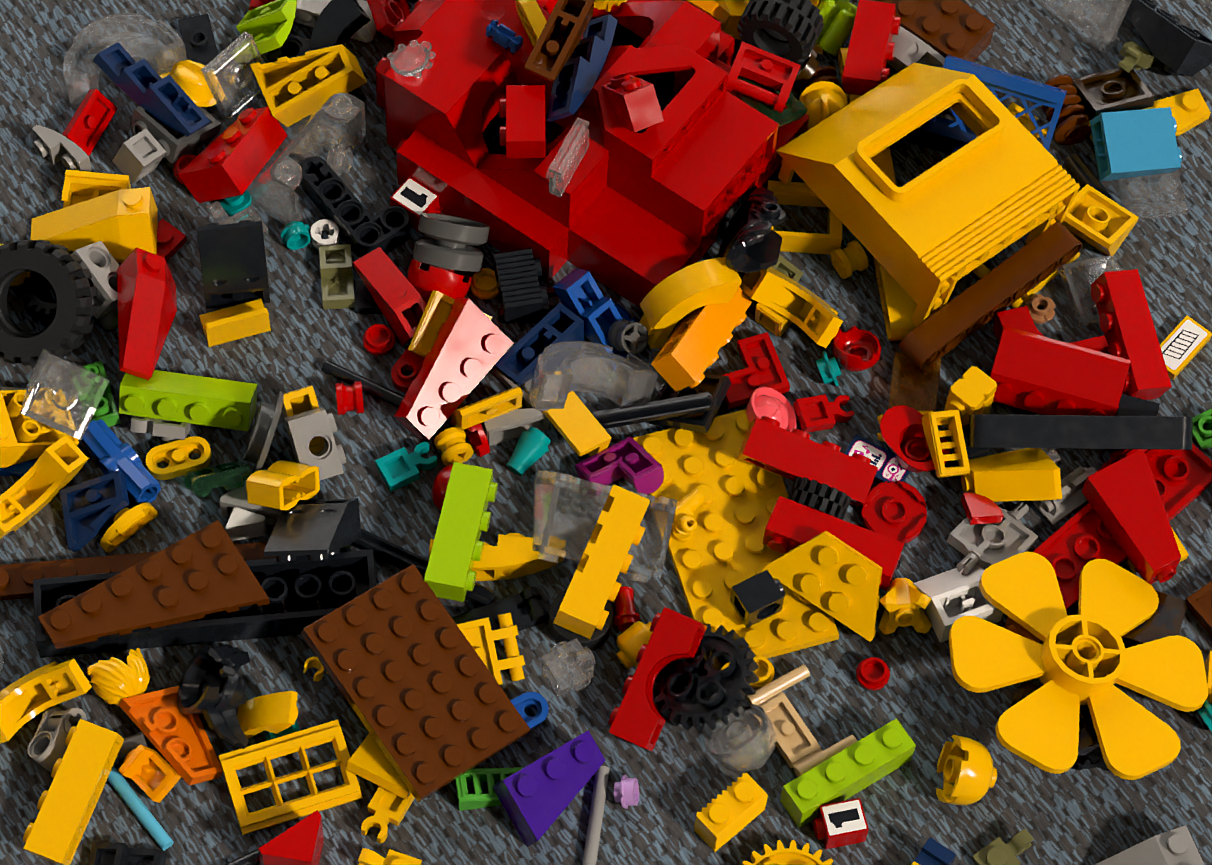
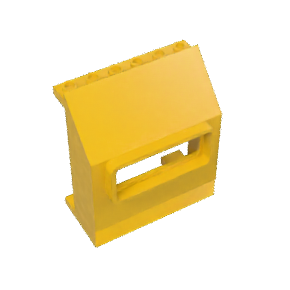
M915 62L776 150L783 158L778 178L785 185L791 183L794 172H796L918 304L911 318L916 327L947 304L959 279L1028 232L1030 233L1025 241L1026 244L1056 222L1063 223L1080 188L1079 183H1076L1075 179L1071 178L1070 174H1067L1062 165H1058L1057 160L974 74ZM950 107L977 137L902 187H897L870 158Z

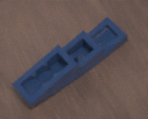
M610 14L590 20L583 38L554 81L546 115L547 121L552 122L574 115L592 90L611 48L618 21Z
M119 42L99 52L93 59L99 68L138 105L183 135L189 137L210 123V120L170 75L162 79L144 58L136 62Z

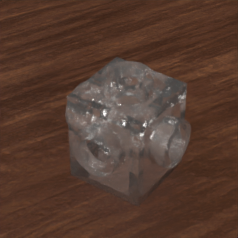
M577 638L568 643L567 641L559 642L550 649L549 653L541 657V671L558 697L571 690L579 691L585 688L593 679L594 665L596 664L595 657L587 646L582 647Z

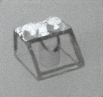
M43 349L29 378L20 413L82 440L109 380L94 371Z

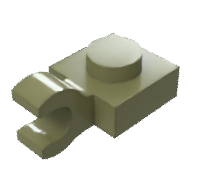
M1131 41L1126 42L1120 50L1119 54L1124 56V59L1117 66L1129 73L1133 68L1136 70L1152 68L1157 58L1150 51Z
M1026 828L1017 833L1007 844L998 837L974 854L971 860L975 865H1021L1017 856L1032 846L1031 842L1034 838Z

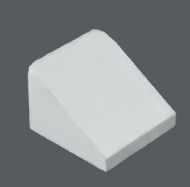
M234 507L225 531L232 541L265 536L267 533L266 518L263 515Z

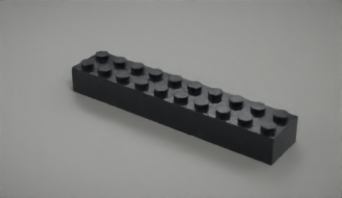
M373 549L340 552L329 555L328 559L316 561L308 560V555L296 556V560L277 562L276 558L247 560L245 562L269 597L270 604L262 606L257 604L239 607V611L229 613L226 610L206 614L201 619L151 629V626L132 630L133 633L121 636L119 633L98 637L97 641L55 649L39 623L38 617L120 572L33 579L35 641L40 658L129 649L135 650L137 648L146 649L300 635L303 628L376 586Z

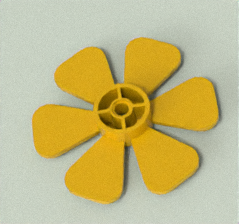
M1028 551L1018 553L984 570L979 580V589L983 597L1044 642L1043 645L975 616H963L957 619L949 630L948 639L952 673L959 685L966 690L975 693L988 692L1038 677L1044 684L1007 709L999 717L995 731L1001 745L1046 772L1061 774L1069 771L1078 756L1080 705H1088L1104 762L1114 775L1125 780H1136L1171 764L1177 758L1181 749L1177 733L1157 716L1114 686V683H1117L1184 712H1191L1201 708L1208 697L1204 659L1199 647L1190 639L1175 635L1129 648L1124 646L1121 637L1148 620L1158 608L1159 598L1153 586L1111 561L1105 559L1091 560L1083 567L1079 577L1078 615L1068 616L1055 571L1051 563L1038 553Z

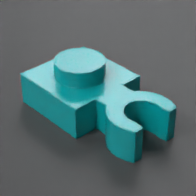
M428 442L418 444L414 452L410 454L403 447L375 460V467L390 492L420 479L419 469L430 470L437 465L436 455L428 459L421 457L422 454L429 452Z

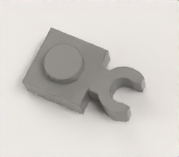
M134 416V418H131L130 431L136 433L149 432L152 433V436L161 437V440L165 442H173L180 439L185 440L190 432L191 423Z

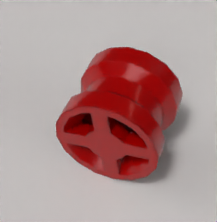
M357 381L347 386L343 383H335L338 415H345L348 411L364 414L362 382Z

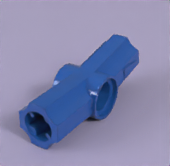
M102 419L93 420L87 424L79 434L82 443L98 460L99 467L104 475L117 470L125 474L128 495L138 505L153 502L161 490L160 484L144 468L134 449L128 443L123 444Z

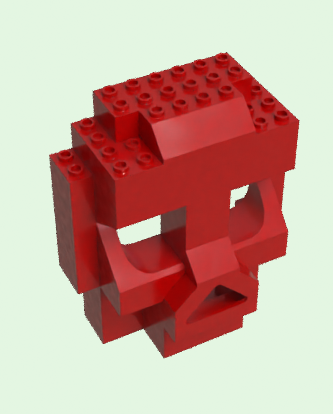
M419 0L415 4L413 12L406 19H401L394 28V51L387 58H382L375 68L377 104L385 109L387 144L396 149L398 184L401 186L410 176L439 195L441 213L487 224L490 226L487 243L501 252L532 248L533 257L540 258L542 267L541 278L547 282L569 261L579 269L590 271L593 278L641 308L640 303L657 284L680 269L697 263L717 240L720 221L742 195L754 186L762 187L776 169L782 166L781 160L783 158L776 150L808 129L810 116L787 102L783 112L780 113L773 110L774 106L734 90L732 93L726 91L728 75L732 68L735 38L721 30V22L687 1L628 0L621 3L619 7L613 5L610 12L594 8L592 18L610 14L618 20L617 23L644 40L638 48L632 45L611 46L602 71L581 106L574 115L554 121L565 128V130L554 141L546 145V158H506V154H490L483 137V132L489 122L500 111V98H506V85H545V116L547 115L553 82L524 70V66L534 47L518 16L516 0ZM536 0L546 21H548L558 0ZM492 20L499 21L498 25L504 24L516 32V37L519 35L523 37V46L517 53H511V48L505 49L493 41V36L491 38L486 36V27ZM675 71L673 98L662 111L664 121L648 127L643 133L633 132L624 128L604 95L601 86L611 83L610 79L613 76L622 73H629V75L646 81L653 73ZM740 75L738 76V79H741L743 81L763 88L762 86L748 78H745Z

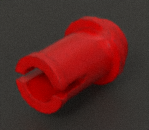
M628 586L620 587L614 601L616 616L613 619L618 629L624 632L635 622L640 621V615L636 613L633 588Z

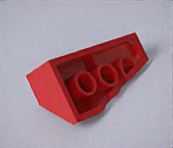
M136 247L117 268L119 370L149 380L152 377L177 312L176 284L164 257Z

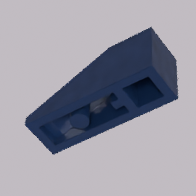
M559 303L494 365V368L517 386L524 384L563 362L584 342V321Z

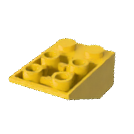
M61 388L0 391V468L39 458L45 449L65 435L76 446L79 445Z

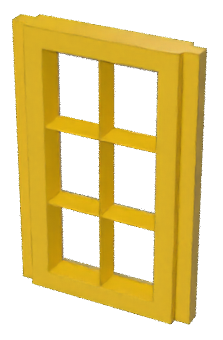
M338 719L254 744L244 749L241 748L218 755L242 836L310 815L316 810L319 812L363 798L356 774L346 769L350 755ZM332 741L337 759L310 767L305 749ZM298 752L303 770L276 778L270 760ZM263 762L268 780L241 788L236 770ZM340 766L345 784L318 792L313 774ZM305 776L311 794L283 803L278 784ZM271 787L276 805L249 813L244 795Z

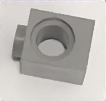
M145 128L125 141L112 161L124 175H129L130 182L134 184L156 169L166 151Z

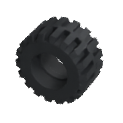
M749 0L738 22L737 31L740 33V39L745 43L801 64L808 59L823 29V16L819 14V9L810 0Z

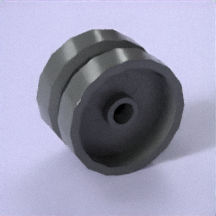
M421 213L418 230L423 235L434 239L416 241L413 258L422 263L444 269L480 272L482 271L485 255L479 249L468 245L487 243L490 226L457 216Z

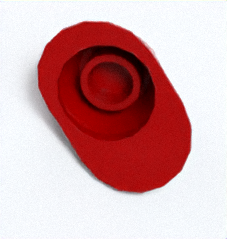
M905 405L894 406L888 409L881 418L880 431L882 438L895 452L897 461L906 470L916 473L935 470L921 420L923 415L912 407ZM945 437L940 438L941 443L948 442ZM943 449V455L950 454V449Z

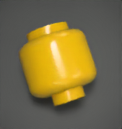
M641 621L635 622L619 635L616 640L617 646L620 649L616 656L628 670L632 666L636 669L639 663L636 662L637 654L644 643L648 644L653 633L650 631V621L647 624Z

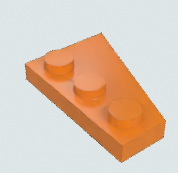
M179 686L122 699L119 705L189 786L221 777L223 773L221 764L199 715L181 714L178 709L177 695Z

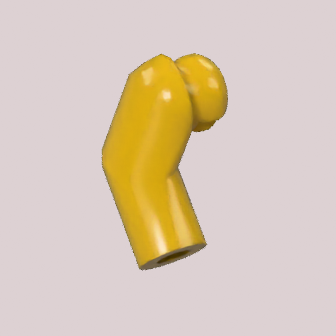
M693 489L672 510L674 527L683 535L690 534L696 529L697 521L694 522L693 511L705 501L704 496L697 489Z

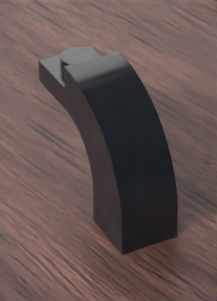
M332 0L327 4L313 28L310 51L340 44L346 47L353 34L371 21L357 0ZM359 87L340 97L344 102L349 100L355 105H359L367 99Z

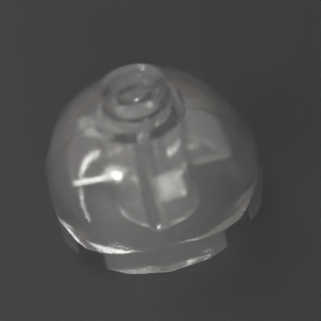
M751 704L754 709L744 710L742 706L737 707L740 714L739 717L734 716L732 713L727 715L728 725H725L721 720H717L716 729H711L713 735L710 741L706 737L705 743L710 754L721 766L730 771L743 773L758 769L767 762L775 749L776 732L764 709L758 705Z

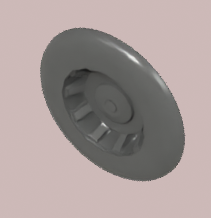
M279 391L274 405L262 401L243 458L245 461L254 463L252 473L262 470L283 407L284 395L282 391Z

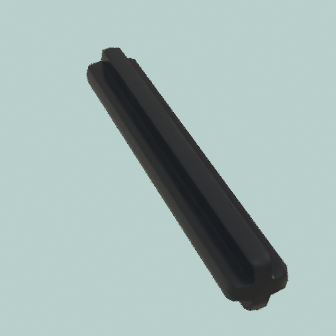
M705 392L591 413L604 429L711 411L714 407L711 393Z

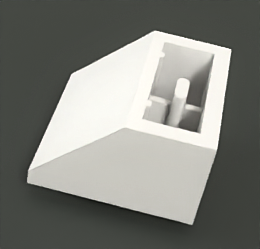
M975 565L967 575H962L963 569L961 572H958L957 568L914 583L918 591L931 598L924 611L940 643L949 640L950 628L957 619L963 616H975L991 623L1001 621L1003 612L989 603L979 589V580L984 572V569L980 566Z

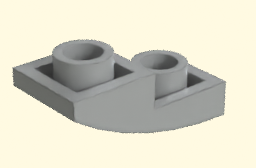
M40 125L32 128L35 140L32 142V145L41 158L47 157L53 165L62 160L67 170L92 172L89 156L73 141L54 130Z

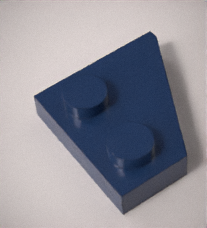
M117 470L60 490L68 549L73 552L80 551L114 519L117 513L129 505L124 473Z

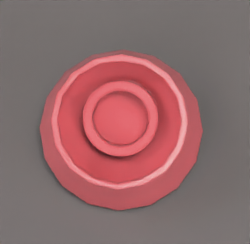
M768 387L757 388L753 392L746 408V415L750 423L755 418L761 419L762 416H766L779 421V427L790 432L793 428H797L795 410L784 395Z

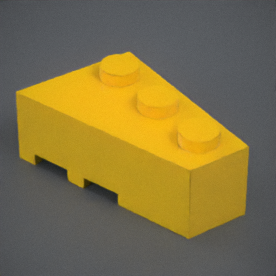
M342 44L308 51L302 56L277 58V61L260 64L258 62L250 64L273 117L286 127L293 125L367 83L356 56Z

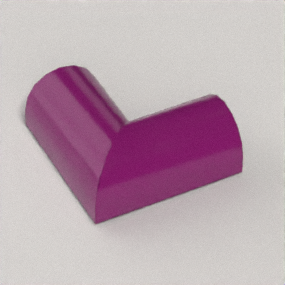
M628 437L575 465L581 483L590 494L623 477L641 494H650L661 486L664 479L662 465L632 437Z

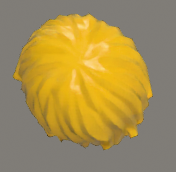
M140 648L136 650L129 649V655L126 658L127 664L120 659L111 657L110 660H99L87 668V675L91 676L90 682L95 693L106 703L119 706L123 698L145 693L150 675Z

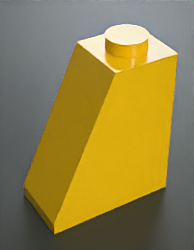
M1024 448L969 459L971 473L961 475V484L964 492L985 496L993 502L1062 499L1060 468L1041 448Z

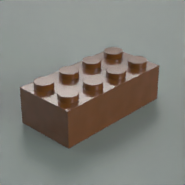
M871 0L896 4V16L901 17L900 26L928 44L944 58L951 55L974 62L991 43L995 24L961 0Z

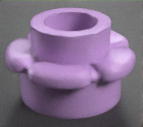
M622 775L621 781L615 782L614 799L616 803H621L622 808L628 809V806L638 805L639 784L637 778H628L627 775Z

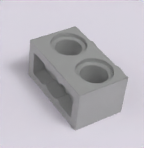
M102 241L75 250L72 254H76L82 260L81 268H88L92 275V278L88 279L90 287L96 286L98 296H92V305H98L97 315L94 316L96 319H99L108 312L118 308L117 268L119 264Z

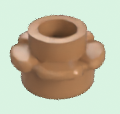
M1041 294L1031 296L1024 305L1028 306L1033 322L1037 324L1046 323L1055 315V303L1051 298L1044 297ZM1041 306L1043 307V310H1040L1037 307Z

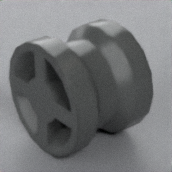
M620 319L615 321L609 328L608 341L614 350L638 354L647 346L649 339L648 331L641 323Z

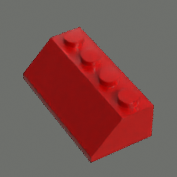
M1004 326L990 377L997 384L993 401L1042 415L1116 416L1131 360Z

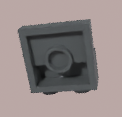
M141 106L134 108L130 128L133 136L146 128L165 149L166 153L163 158H166L173 164L183 155L194 154L197 144L218 134L222 124L204 108L198 107L210 120V123L187 137L157 119Z

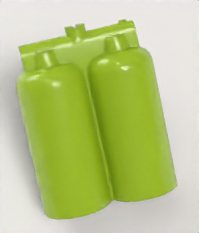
M821 0L817 7L820 11L819 14L823 16L822 23L824 25L816 43L833 56H837L838 49L842 48L853 29L857 7L850 3V0Z

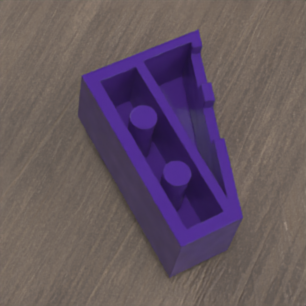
M588 730L492 786L527 847L537 842L606 760Z

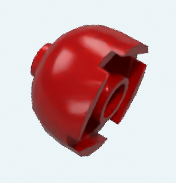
M415 259L411 261L407 276L408 281L419 292L426 305L433 290L439 291L453 299L465 298L472 281V277L466 274L460 275L454 273V270L436 267Z

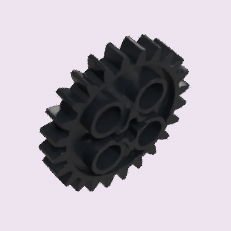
M707 624L705 634L694 656L696 658L700 655L698 660L692 662L694 658L677 659L668 663L658 673L655 682L658 684L653 686V693L657 696L654 702L661 708V713L666 718H669L674 725L678 726L681 724L687 731L694 726L699 732L703 731L705 723L712 730H715L717 720H721L725 725H728L727 715L730 713L739 717L740 714L737 709L739 704L749 706V703L744 698L745 695L756 693L749 684L759 681V678L753 672L759 668V665L753 659L756 655L748 647L749 644L743 637L740 638L733 629L728 632L724 626L720 625L715 630L710 624ZM729 662H730V664L728 665V667H726L725 669L721 670L722 667H723L726 663H729ZM688 686L685 691L680 693L682 688ZM718 693L714 699L709 701L713 694Z

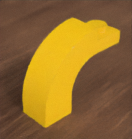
M726 257L708 259L682 268L657 284L640 303L644 315L639 323L643 324L648 331V344L651 349L662 348L675 325L690 312L706 305L729 303L742 280L735 269L727 267Z
M770 267L768 269H760L758 272H751L750 274L745 273L741 279L742 283L739 287L751 299L775 310L792 321L816 344L827 348L830 341L837 335L839 327L843 322L837 316L839 312L790 277Z
M66 435L45 449L35 464L12 487L0 495V539L12 530L14 532L17 531L45 507L73 479L89 459Z
M74 658L60 664L54 661L42 666L0 691V744L9 741L24 724L46 709L88 692L92 686Z

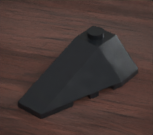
M1118 0L1154 57L1164 63L1162 69L1175 77H1178L1179 74L1192 77L1212 63V40L1196 29L1192 30L1183 24H1178L1180 19L1160 8H1157L1155 11L1154 9L1157 4L1151 0Z

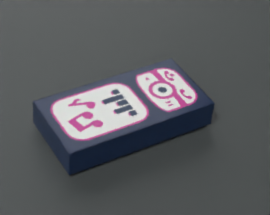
M857 434L844 453L849 456L857 453L871 459L870 464L878 467L873 480L877 483L888 481L887 483L905 482L911 472L899 464L894 453Z

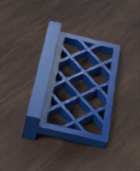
M951 55L946 56L943 68L974 74L991 90L1000 102L1011 96L1020 98L1025 110L1014 116L1018 118L1028 113L1036 128L1030 131V133L1033 135L1038 132L1044 143L1043 146L1047 151L1049 150L1067 94L1066 90ZM996 91L1005 93L1006 95L999 98ZM1026 100L1035 102L1036 104L1029 107ZM1041 105L1054 108L1051 121L1039 127L1031 110ZM951 109L957 121L948 126L954 127L959 124L961 130L967 132L963 121ZM1049 126V129H1048V132H1047V135H1046V138H1045V136H1044V134H1043V132H1042V129H1044V128H1046V127Z

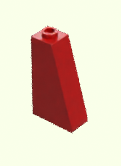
M1141 449L1089 475L1083 486L1082 493L1142 579L1148 582V584H1152L1156 581L1163 583L1172 578L1177 572L1176 568L1181 559V554L1145 452Z

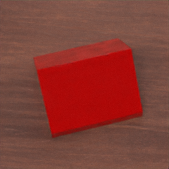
M316 810L258 848L261 865H319L324 843L322 817L319 811Z

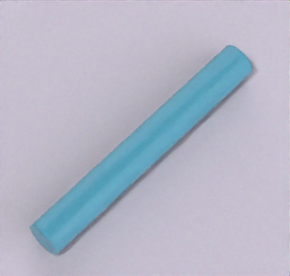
M113 766L107 780L160 848L165 851L173 845L174 841L115 766Z

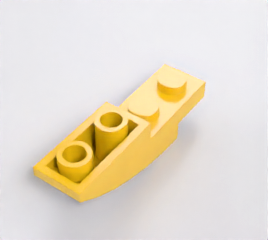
M519 533L498 534L497 546L484 542L481 560L474 561L472 571H476L475 581H497L518 578L550 568L564 561L565 541H559L550 536L531 538ZM430 539L429 558H430V554H431V550H432V546H433L434 539Z

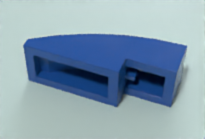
M575 268L553 286L563 305L584 321V334L614 368H619L634 355L614 350L610 346L608 341L609 328L615 321L622 319L612 299L603 296L590 271Z

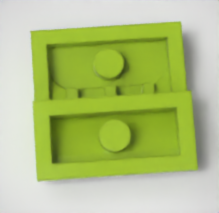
M275 0L251 9L246 13L236 26L242 38L230 52L235 63L282 47L294 22L297 0Z

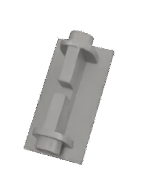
M1080 466L1061 479L1062 499L1031 502L1053 526L1088 501L1082 493V489L1087 477L1097 472V470L1092 466L1089 468Z

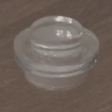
M343 144L334 145L333 149H330L327 154L326 161L337 175L348 173L353 162L352 150L346 148Z

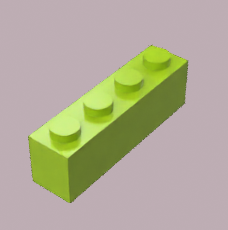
M154 370L149 380L125 373L120 383L119 414L249 431L256 412L257 384Z
M458 462L453 463L424 582L428 583L437 597L464 602L467 590L473 591L476 571H472L474 561L481 560L484 542L479 541L481 531H488L491 512H487L488 502H495L498 483L493 482V469Z
M896 718L784 785L780 802L800 828L817 818L820 806L845 801L911 761L916 744Z

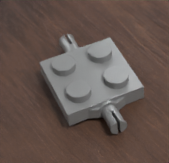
M1019 501L1011 511L1000 508L1004 514L1001 523L970 525L966 517L949 534L946 541L966 556L957 564L958 572H961L963 569L962 575H967L975 565L985 570L989 566L1011 556L1027 552L1038 538V535L1025 527L1020 520L1029 511L1027 504L1022 507L1024 502Z

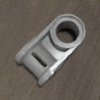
M50 707L45 710L35 735L28 745L27 754L29 757L52 773L55 762L58 758H63L68 747L65 741L71 727L77 726L79 719L87 721L85 712L80 708H69L63 711L59 707Z

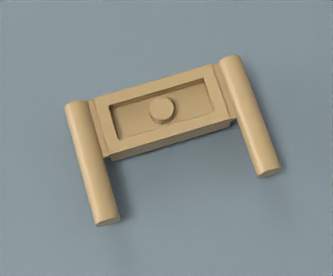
M804 664L756 690L755 694L746 696L747 702L755 710V716L790 768H794L798 777L857 742L856 738L850 735L829 748L822 750L791 702L782 692L810 676V672Z

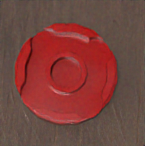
M888 481L877 484L870 489L865 504L862 505L861 518L864 528L899 542L909 543L919 536L926 523L927 510L924 497L915 487L906 482L896 481L887 483Z

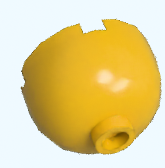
M952 735L951 737L954 741L945 742L938 759L937 773L943 772L944 782L943 790L936 788V794L939 801L943 803L966 806L979 801L988 792L989 787L992 788L995 785L997 769L993 766V759L983 744L968 737Z

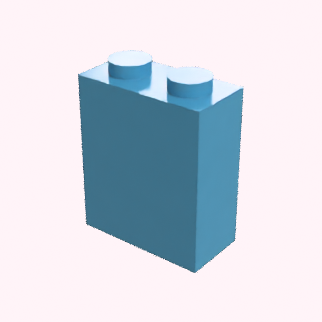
M1171 107L1104 112L1090 121L1100 181L1165 176L1181 168L1182 152L1177 146L1175 136L1177 123L1172 116Z

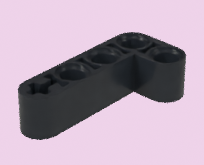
M312 156L302 161L300 177L303 191L326 219L336 223L340 236L347 244L351 245V249L359 258L378 247L387 254L408 240L410 236L409 214L403 207L390 206L372 217L325 160ZM336 197L337 199L330 200L328 198ZM348 219H355V221H352V222H349V221H346V220H348ZM392 225H399L400 227L393 228V227H390V226H392ZM366 241H374V243H371V244H367V243H364V242H366Z

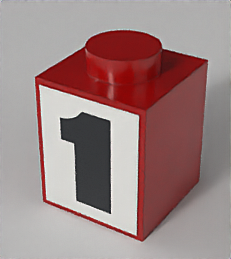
M410 176L390 197V206L403 207L409 214V226L421 233L418 230L421 213L441 214L439 195Z
M860 798L822 805L819 807L817 819H813L815 836L817 840L823 839L825 850L866 841L869 829Z

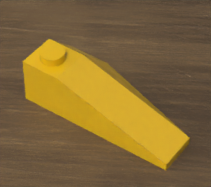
M150 187L117 190L32 218L30 240L50 241L51 244H60L67 248V253L102 241L117 263H123L136 247L156 254L158 209Z

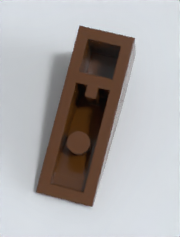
M558 0L524 66V70L554 83L580 42L593 16L595 0Z

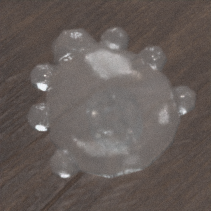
M417 40L410 41L408 46L399 44L397 46L398 50L395 53L387 54L391 67L397 74L405 77L414 76L415 78H421V72L424 68L430 69L432 67L429 59H434L436 56L435 52L430 51L432 49L430 42L423 41L418 44Z

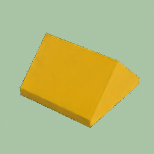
M1086 184L1076 194L1062 224L1069 231L1112 258L1137 223L1139 217Z

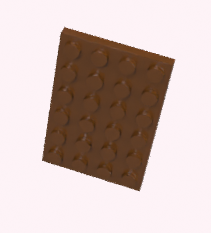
M414 564L303 628L301 632L305 641L417 802L425 799L506 748L531 730L428 583L424 582L423 576Z

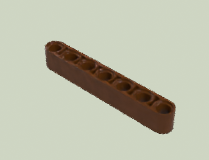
M1056 222L910 331L900 342L899 348L920 370H925L996 317L997 312L1004 311L1070 261L1080 251L1082 243L1061 222Z

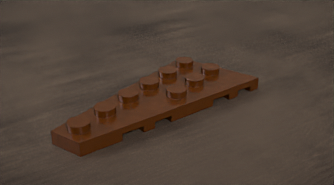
M219 520L42 614L38 619L55 649L97 641L98 637L116 633H119L120 636L133 633L132 630L149 626H151V629L201 619L206 614L225 610L229 613L239 611V607L253 604L262 606L270 604L260 583Z

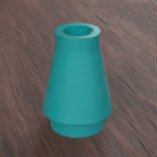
M530 426L527 431H522L506 467L521 477L528 468L549 451L548 445L551 443V440L543 432Z

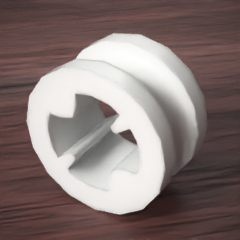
M322 219L312 225L310 232L314 247L319 249V246L338 245L340 239L339 229L335 222ZM322 231H329L328 239H321Z

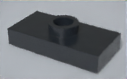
M204 14L178 19L187 60L201 63L211 69V71L220 70L221 62L209 15Z

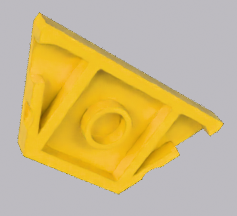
M828 531L820 533L778 559L767 563L763 568V571L768 570L773 578H777L782 584L869 642L874 638L882 567Z

